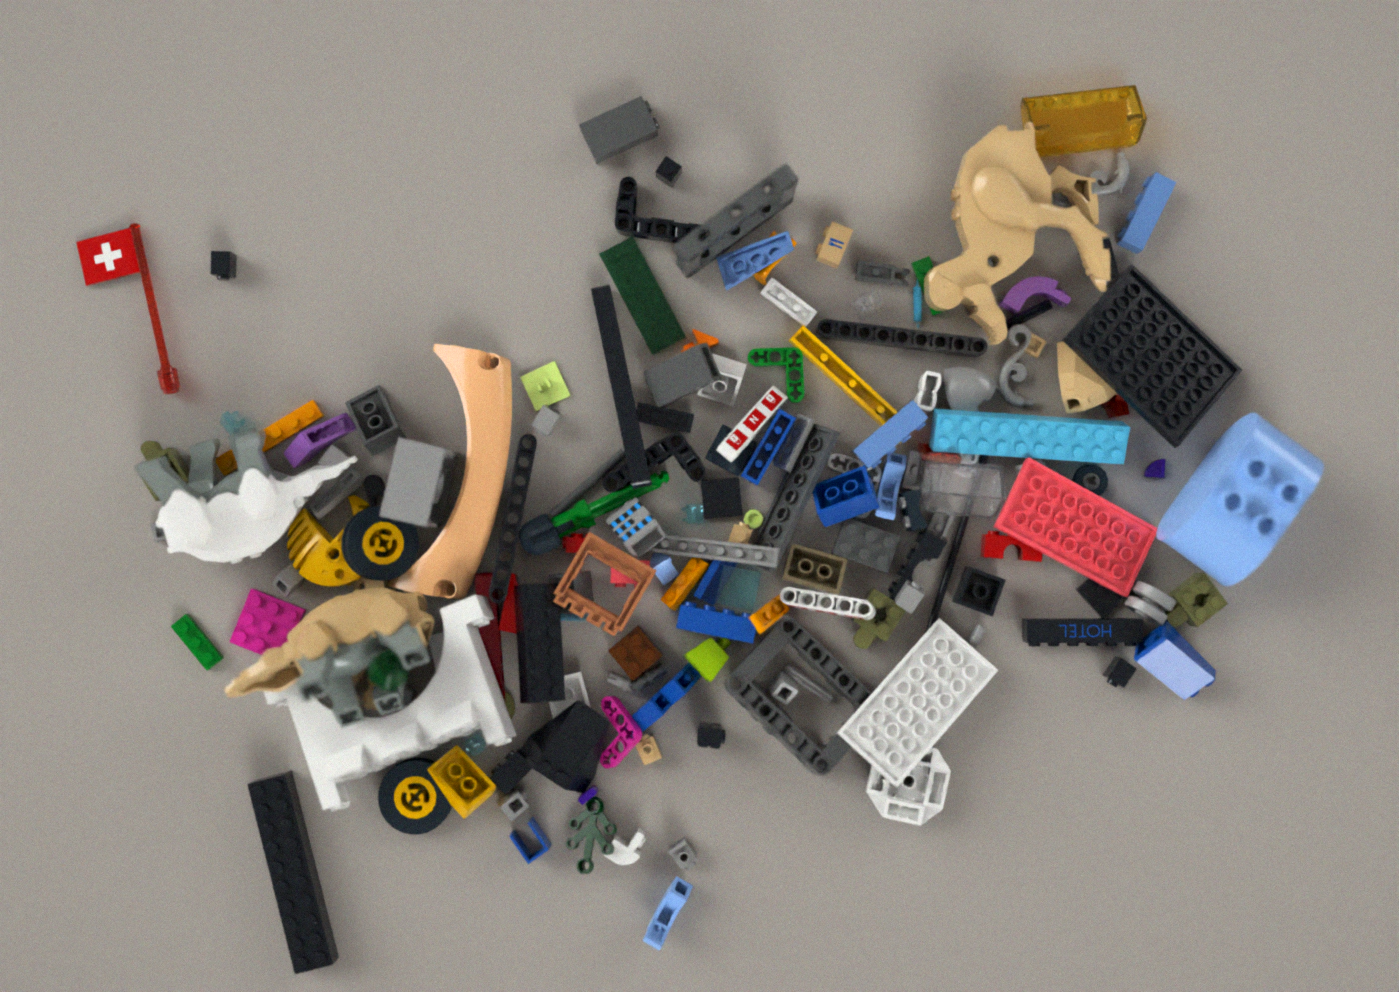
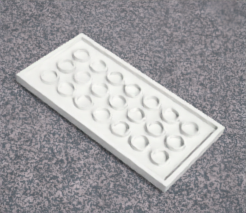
M938 618L841 727L837 734L889 782L898 787L997 673L998 669Z

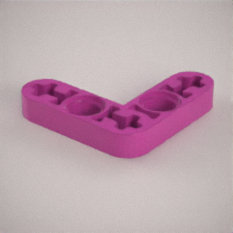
M606 696L601 701L603 712L619 733L600 756V763L606 769L616 767L642 738L640 727L616 696ZM620 714L624 717L623 724H620L618 719ZM619 742H622L624 745L623 752H620L618 749Z

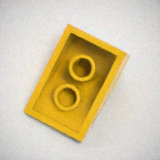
M458 745L427 769L451 806L464 819L492 796L496 785Z

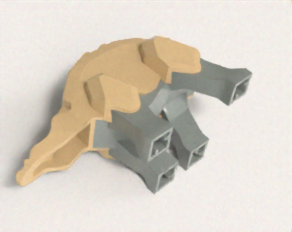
M388 588L356 589L353 593L344 596L337 595L334 599L326 601L309 612L287 635L288 642L284 643L281 647L266 650L255 665L242 671L238 678H234L231 684L225 687V693L229 698L255 691L281 692L296 683L303 702L330 694L334 701L333 714L341 728L363 722L365 718L354 683L355 675L366 669L374 657L385 650H392L401 658L405 669H408V672L415 665L430 662L426 647L434 627V617L426 613L428 608L427 599L418 592L401 593ZM406 681L393 691L380 690L381 687L376 686L372 696L380 715L404 708L403 696Z

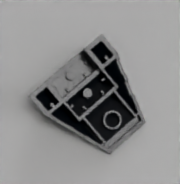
M577 700L560 712L554 719L544 724L539 730L533 732L519 752L532 769L565 790L584 793L595 777L610 720L580 700Z

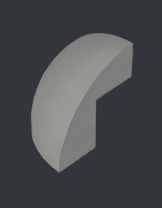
M953 367L944 371L945 392L951 410L978 411L977 406L982 401H989L996 390L997 383L991 377L976 369Z

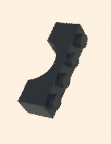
M928 528L918 533L914 549L910 548L906 555L907 562L905 565L901 564L897 571V575H899L897 580L892 581L888 588L890 599L895 601V597L907 580L913 581V571L920 562L926 559L939 558L947 544L945 537Z

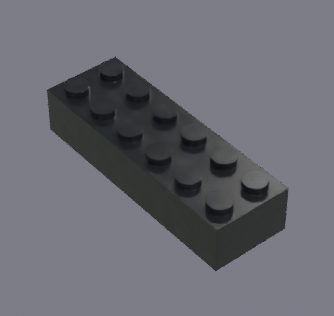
M559 583L514 586L520 703L529 704L566 700L560 605L553 602L557 596L554 594V591Z

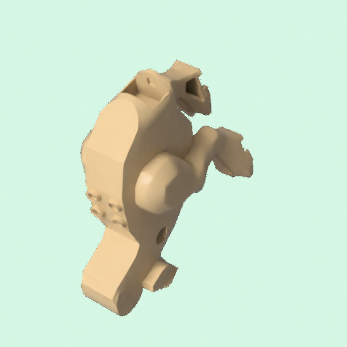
M1026 122L1024 130L1008 131L1006 125H998L963 155L954 189H951V201H955V209L951 211V218L955 220L963 252L959 257L933 267L924 277V297L928 306L935 311H946L961 303L969 311L968 318L980 324L979 326H982L981 329H984L983 333H987L985 337H989L987 341H990L989 345L999 344L1007 337L1008 333L1005 316L996 304L991 287L994 283L1014 273L1033 255L1035 232L1038 228L1056 227L1065 229L1074 240L1083 261V267L1086 269V276L1090 277L1095 287L1100 292L1106 291V281H1110L1109 249L1103 248L1102 240L1107 237V233L1095 227V225L1099 224L1097 194H1092L1091 185L1096 182V178L1076 175L1061 165L1052 169L1048 175L1035 149V129L1032 122ZM1061 193L1067 196L1069 202L1072 203V207L1064 208L1052 205V194ZM988 259L992 261V267L988 264Z

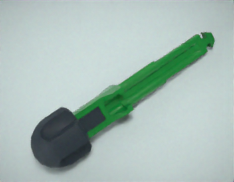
M661 471L660 475L654 473L650 475L651 486L633 489L631 484L589 504L583 499L577 502L572 509L551 519L548 514H542L522 526L519 532L520 545L531 555L547 553L561 545V537L580 528L595 526V518L623 506L628 500H633L635 497L638 498L661 487L664 481L667 484L670 477L666 471Z

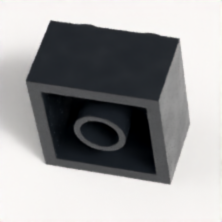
M965 566L952 602L993 616L1006 580L970 566Z

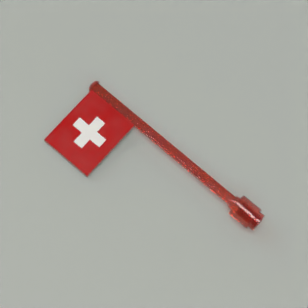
M132 223L127 229L77 241L76 244L86 286L138 273L141 274L161 363L160 370L157 371L160 389L163 390L164 394L178 393L180 391L177 368H172L169 362L141 237L140 224Z

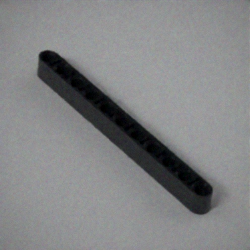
M610 284L591 288L632 488L637 489L651 486L650 472Z

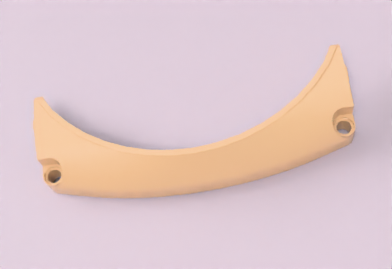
M434 344L433 351L442 359L450 371L463 403L467 427L465 473L455 507L436 541L404 574L388 580V586L411 593L418 592L424 595L448 599H463L467 596L485 553L502 494L509 454L512 421L511 362L506 357L486 353L481 350L456 345Z

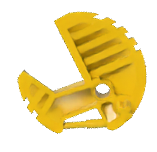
M355 495L348 496L352 516L370 506L366 501ZM306 508L299 512L288 531V537L291 536V538L287 542V550L292 548L288 555L291 561L295 560L292 565L296 570L300 568L298 573L314 584L325 587L350 586L352 582L362 576L356 574L344 559L341 547L344 528L333 539ZM376 530L371 535V537H376L375 535H382L383 530ZM340 552L339 557L333 559L334 554Z

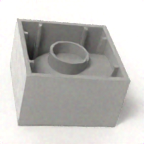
M398 437L379 516L424 527L441 528L459 453Z

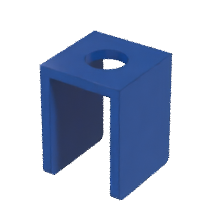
M533 817L529 819L528 825L543 845L541 849L531 854L515 830L509 835L527 864H530L547 852L552 845Z

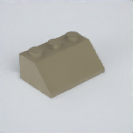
M792 543L786 557L782 579L839 595L848 559Z

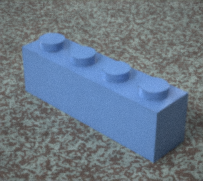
M1157 172L1150 177L1147 176L1142 185L1144 187L1142 194L1139 193L1134 201V204H1136L1134 210H1130L1125 219L1128 221L1126 226L1122 227L1117 235L1119 238L1117 245L1135 254L1144 249L1177 182Z
M912 400L852 450V452L867 469L870 467L874 469L882 462L880 460L881 457L885 454L889 456L897 449L895 446L900 441L903 444L912 437L910 433L914 429L919 431L923 428L928 417Z

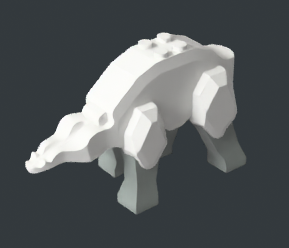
M256 427L227 436L237 461L238 471L231 473L219 483L217 481L216 457L221 444L218 437L189 447L191 463L188 484L170 468L166 456L141 462L135 465L137 474L150 486L163 504L159 511L156 525L158 528L163 527L169 545L167 547L168 553L186 552L203 561H230L231 564L243 561V558L246 556H250V559L261 556L262 552H265L269 546L286 533L303 505L308 501V496L319 489L324 480L338 477L344 469L350 466V463H355L358 460L357 457L354 455L333 465H316L300 474L289 476L273 469L262 450L266 437L264 429L256 430Z

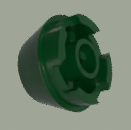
M385 650L374 657L367 669L370 682L381 687L380 690L383 691L396 690L408 677V669L404 668L401 658L392 650Z

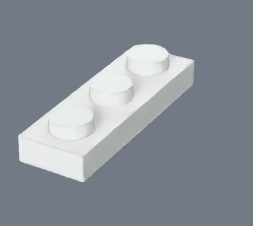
M771 278L760 292L762 296L802 326L807 327L817 314L815 309L774 278Z

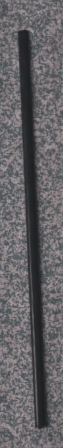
M989 455L980 456L925 633L938 618Z

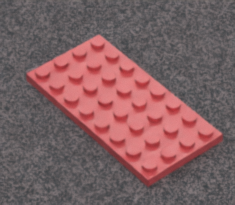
M1031 458L1025 459L994 524L996 529L1123 597H1128L1157 532V527Z

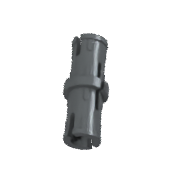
M659 663L651 670L644 671L639 678L629 683L631 691L637 694L648 685H653L654 681L667 673L666 668L663 664Z

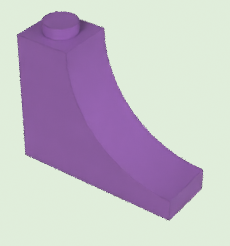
M345 412L300 432L283 454L295 469L310 462L312 458L330 444L353 432L356 426Z

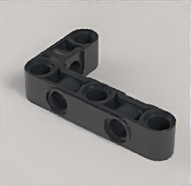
M630 176L621 180L615 215V228L620 235L678 243L700 226V224L690 222L689 224L678 223L669 219L636 217L637 182ZM632 184L634 188L631 191H626L624 186ZM626 221L629 225L627 228L622 229L619 227V223ZM664 226L667 230L665 233L659 234L656 229ZM704 233V237L700 240L703 241L708 238V234Z
M678 432L671 433L645 449L646 458L649 459V471L674 455L692 481L700 482L706 476L705 468L699 461L698 456L683 435ZM675 436L682 440L681 444L677 447L672 446L670 443L671 439ZM627 462L604 478L603 486L608 492L613 493L631 484ZM695 468H699L703 472L702 477L699 479L692 476V470ZM611 478L617 480V486L614 489L607 487V482Z

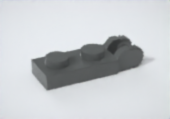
M858 260L855 280L906 287L909 282L894 279L895 273L910 275V270L896 267V265Z

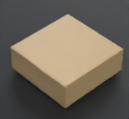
M1031 333L1030 343L1024 352L1034 358H1038L1047 341Z

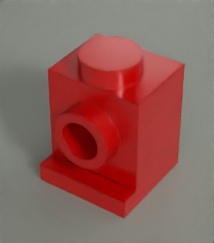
M571 533V537H563L562 547L566 548V553L578 552L585 538H582L583 534Z

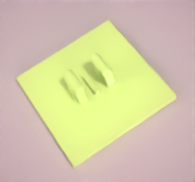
M555 361L520 377L536 412L541 410L543 405L550 406L571 396Z

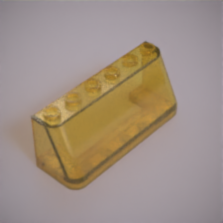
M1136 85L1026 97L1021 99L1020 104L1023 130L1026 122H1032L1035 129V149L1039 157L1131 147L1140 141L1147 121Z

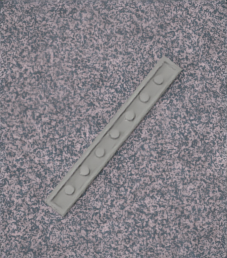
M665 534L667 537L649 550V552L778 568L780 548Z

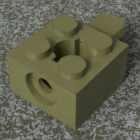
M146 441L141 445L140 450L146 461L166 456L170 468L188 484L190 469L177 449L167 448L163 450L157 441ZM143 480L154 500L160 501L150 486Z
M1196 572L1167 594L1176 601V604L1172 611H1166L1165 613L1168 617L1167 621L1172 627H1179L1185 621L1189 626L1199 627L1228 603L1205 573Z
M872 587L864 600L869 601L875 607V616L870 620L851 618L852 621L860 625L853 637V641L861 649L870 647L876 636L886 642L906 612L905 609L896 605L895 601ZM864 606L861 610L862 615L868 614L870 607Z

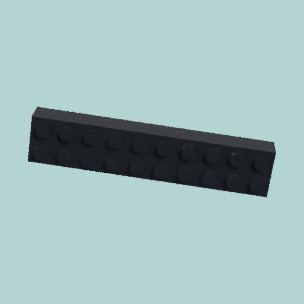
M291 770L254 780L247 785L294 973L299 974L333 965L339 956L293 772Z

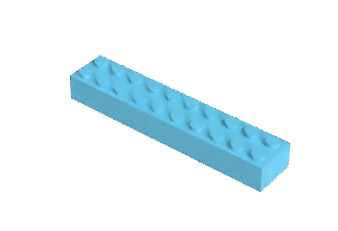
M934 408L929 447L933 452L1124 464L1130 426L1123 421Z

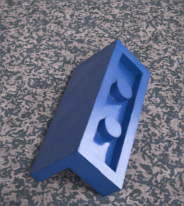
M713 560L694 596L711 605H715L737 563Z

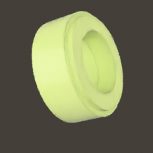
M749 510L744 516V523L750 525L749 528L751 529L758 528L763 523V516L758 510Z

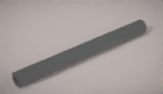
M622 449L616 452L551 510L550 513L554 517L564 513L626 457L625 452Z

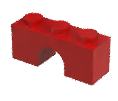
M988 531V534H982L980 557L1003 559L1005 548L1012 544L1018 549V560L1042 562L1043 553L1008 534L1007 536L999 535L1000 531Z

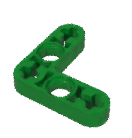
M795 347L756 348L749 352L747 359L749 364L754 367L786 366V394L788 400L791 403L802 401L804 397L802 351ZM793 351L796 355H799V358L796 359V365L800 364V367L794 366L789 368V365H793V359L789 358ZM764 352H767L766 359L768 363H764V359H759L758 363L751 359L754 353H758V356H764ZM772 352L780 354L781 358L778 362L770 360ZM793 370H797L800 373V378L796 381L791 380L789 376ZM789 383H801V387L797 386V393L801 394V396L797 397V400L790 396V393L794 391V386L790 387Z

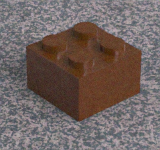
M639 625L608 650L632 681L663 656V653Z

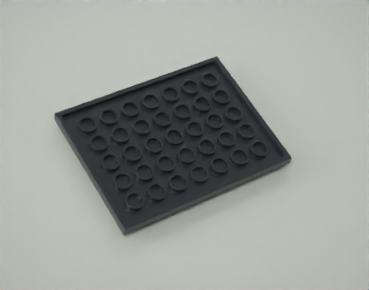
M1132 264L1062 339L1068 347L1174 448L1183 442L1242 371L1228 355Z

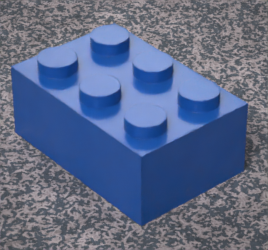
M865 465L817 483L812 492L817 514L824 527L880 507L872 478Z

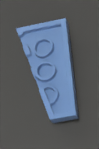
M789 232L780 233L716 257L726 290L731 289L793 251L794 247Z

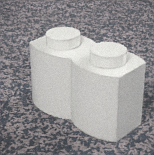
M926 371L919 379V392L915 396L914 401L924 413L931 412L936 405V392L941 385L940 373Z

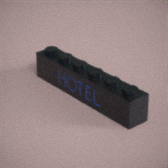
M1022 619V642L1028 643V646L1038 647L1040 643H1048V646H1060V643H1067V646H1079V643H1086V646H1098V643H1105V646H1117V643H1124V646H1137L1136 643L1143 642V619Z

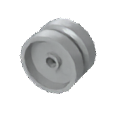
M1137 581L1133 592L1138 597L1128 596L1124 606L1143 619L1163 626L1168 617L1162 610L1172 611L1176 601L1157 588Z

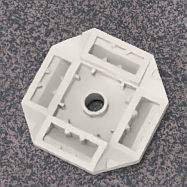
M932 747L907 775L912 776V782L908 785L903 784L902 781L898 787H895L871 765L866 792L882 817L921 826L928 819L943 810L951 770L939 750Z

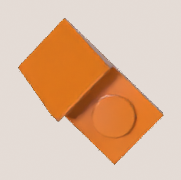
M692 329L697 344L707 343L709 349L719 345L718 338ZM691 342L683 346L684 349L681 350V353L695 346L694 343Z

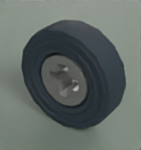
M1092 464L1081 466L1075 471L1072 480L1098 496L1103 494L1108 486L1106 472L1101 467ZM1093 477V482L1095 484L1088 486V481L1086 479Z

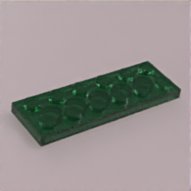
M633 236L599 254L652 355L686 338Z

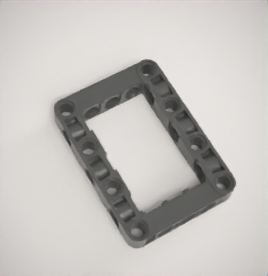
M787 163L693 230L674 246L675 264L686 279L695 275L714 261L716 257L725 253L793 202L799 179ZM766 186H770L769 193L764 191ZM768 206L770 208L769 212L764 213L761 211ZM733 210H740L742 212L736 217H733L731 214ZM736 228L740 231L738 235L730 234ZM702 233H706L709 235V237L703 241L699 239V236ZM704 251L709 252L708 257L701 258V254Z
M785 617L774 625L725 679L724 686L726 691L814 775H826L848 752L851 746L836 733L830 736V741L821 750L751 682L776 654L789 643L813 670H817L841 697L844 696L854 706L855 712L872 693L794 618ZM784 623L789 624L790 632L784 631ZM812 649L815 650V651H817V653H818V658H817V659L812 658V656H811V651H812ZM840 676L845 678V686L839 683ZM733 678L737 679L740 683L738 689H735L731 684ZM761 706L767 708L768 713L766 716L760 713ZM790 733H793L796 737L794 743H791L788 739ZM819 760L824 763V768L821 771L817 768Z

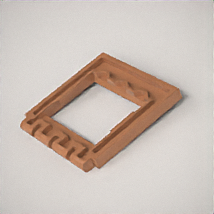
M589 532L555 589L554 594L557 596L553 602L563 608H566L569 602L572 603L569 608L570 612L581 618L585 612H588L586 621L598 628L602 622H605L606 624L602 630L615 636L618 630L622 632L655 575L656 570ZM587 554L638 582L634 591L631 592L619 616L568 588L583 566V561Z

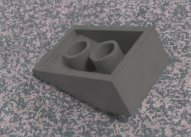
M380 385L345 402L361 440L372 456L397 444L398 437L407 438Z

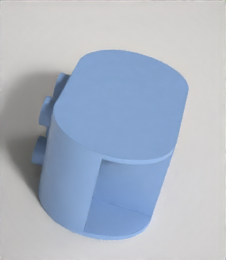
M1257 413L1247 414L1230 426L1212 446L1165 512L1158 525L1156 537L1212 576L1222 586L1234 585L1255 570L1270 553L1316 488L1323 473L1324 463Z

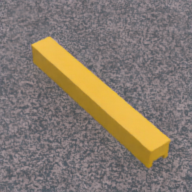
M804 325L788 340L795 348L802 351L803 355L880 426L897 413L888 402Z

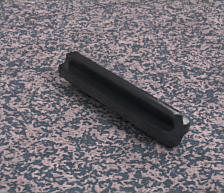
M1046 300L1006 319L1007 330L1013 325L1022 324L1051 310V302Z

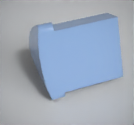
M654 553L650 560V567L656 570L655 574L664 586L679 576V573L671 563L672 559L668 555Z

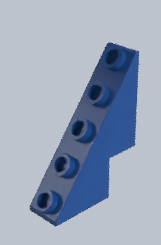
M689 662L631 715L642 732L662 717L702 677Z

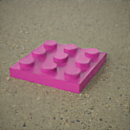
M251 588L229 642L260 655L268 649L281 647L284 643L288 642L287 635L303 619L306 609Z

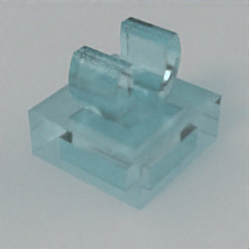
M227 411L221 415L220 423L230 435L239 432L240 427L245 423V419L241 421L235 420L239 415L238 411L232 414Z
M686 504V507L681 508V511H687V518H682V521L687 522V524L704 523L703 504Z

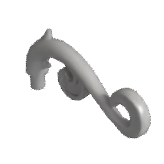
M1124 152L1116 154L1118 169L1115 171V174H1118L1114 182L1106 186L1098 185V181H1101L1102 184H1105L1107 181V174L1103 170H1096L1089 176L1096 178V182L1091 185L1092 194L1105 195L1119 190L1120 194L1122 193L1130 172L1129 162L1126 160ZM1061 193L1053 194V199L1057 204L1066 206L1071 203Z
M1016 324L1008 330L1007 338L1009 342L1014 346L1019 345L1015 339V335L1019 332L1025 335V341L1003 366L999 379L1000 387H996V390L1007 402L1014 406L1032 407L1033 399L1020 396L1017 390L1014 393L1010 389L1008 382L1009 374L1012 370L1016 371L1015 375H1011L1012 380L1015 382H1021L1027 376L1026 367L1021 363L1015 362L1028 347L1031 340V331L1023 324Z

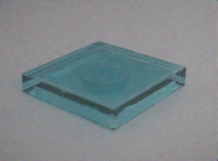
M723 565L715 602L753 611L761 573Z

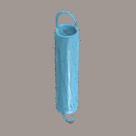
M918 280L916 286L913 287L914 321L916 325L917 322L922 321V288L917 286Z

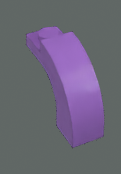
M1038 276L1024 279L1006 292L998 305L1016 314L1020 311L1026 299L1031 296L1045 297L1062 308L1068 305L1071 298L1067 296L1068 293L1064 290L1055 289L1058 281Z

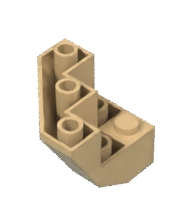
M1063 341L1057 342L1058 376L1066 414L1086 411L1107 402L1116 394Z

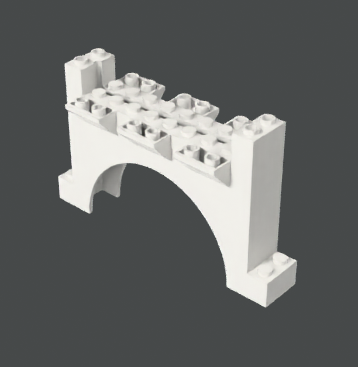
M473 595L440 609L444 626V646L438 669L423 693L411 704L393 714L378 718L364 716L365 721L341 728L333 714L334 701L329 695L303 702L296 683L281 692L264 691L268 705L276 704V707L282 705L289 706L323 810L331 809V812L351 806L350 802L355 801L356 797L350 780L359 779L367 776L368 773L385 769V766L396 763V760L420 755V751L435 749L438 747V744L450 741L449 738L464 737L474 733L473 730L482 729L487 744L494 743L495 746L512 742L511 738L517 736L477 627L490 624V620L495 619L486 596Z

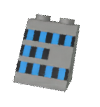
M636 497L633 500H628L620 510L611 513L606 520L612 531L636 559H639L667 537L659 523Z

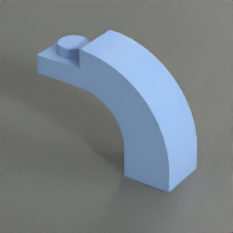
M894 452L889 456L886 455L876 492L880 507L874 509L875 516L894 520L899 486L906 468V455Z
M677 876L675 877L655 910L642 941L658 950L662 948L677 914L689 897L693 885Z

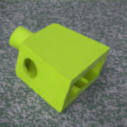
M710 637L683 656L707 682H711L728 660L729 656L724 650L731 642L723 637L715 642Z

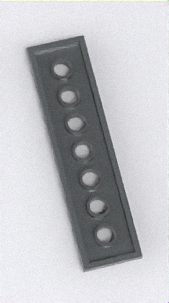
M813 424L791 472H786L752 544L780 548L778 564L840 435L835 430ZM756 565L773 574L775 573V567Z

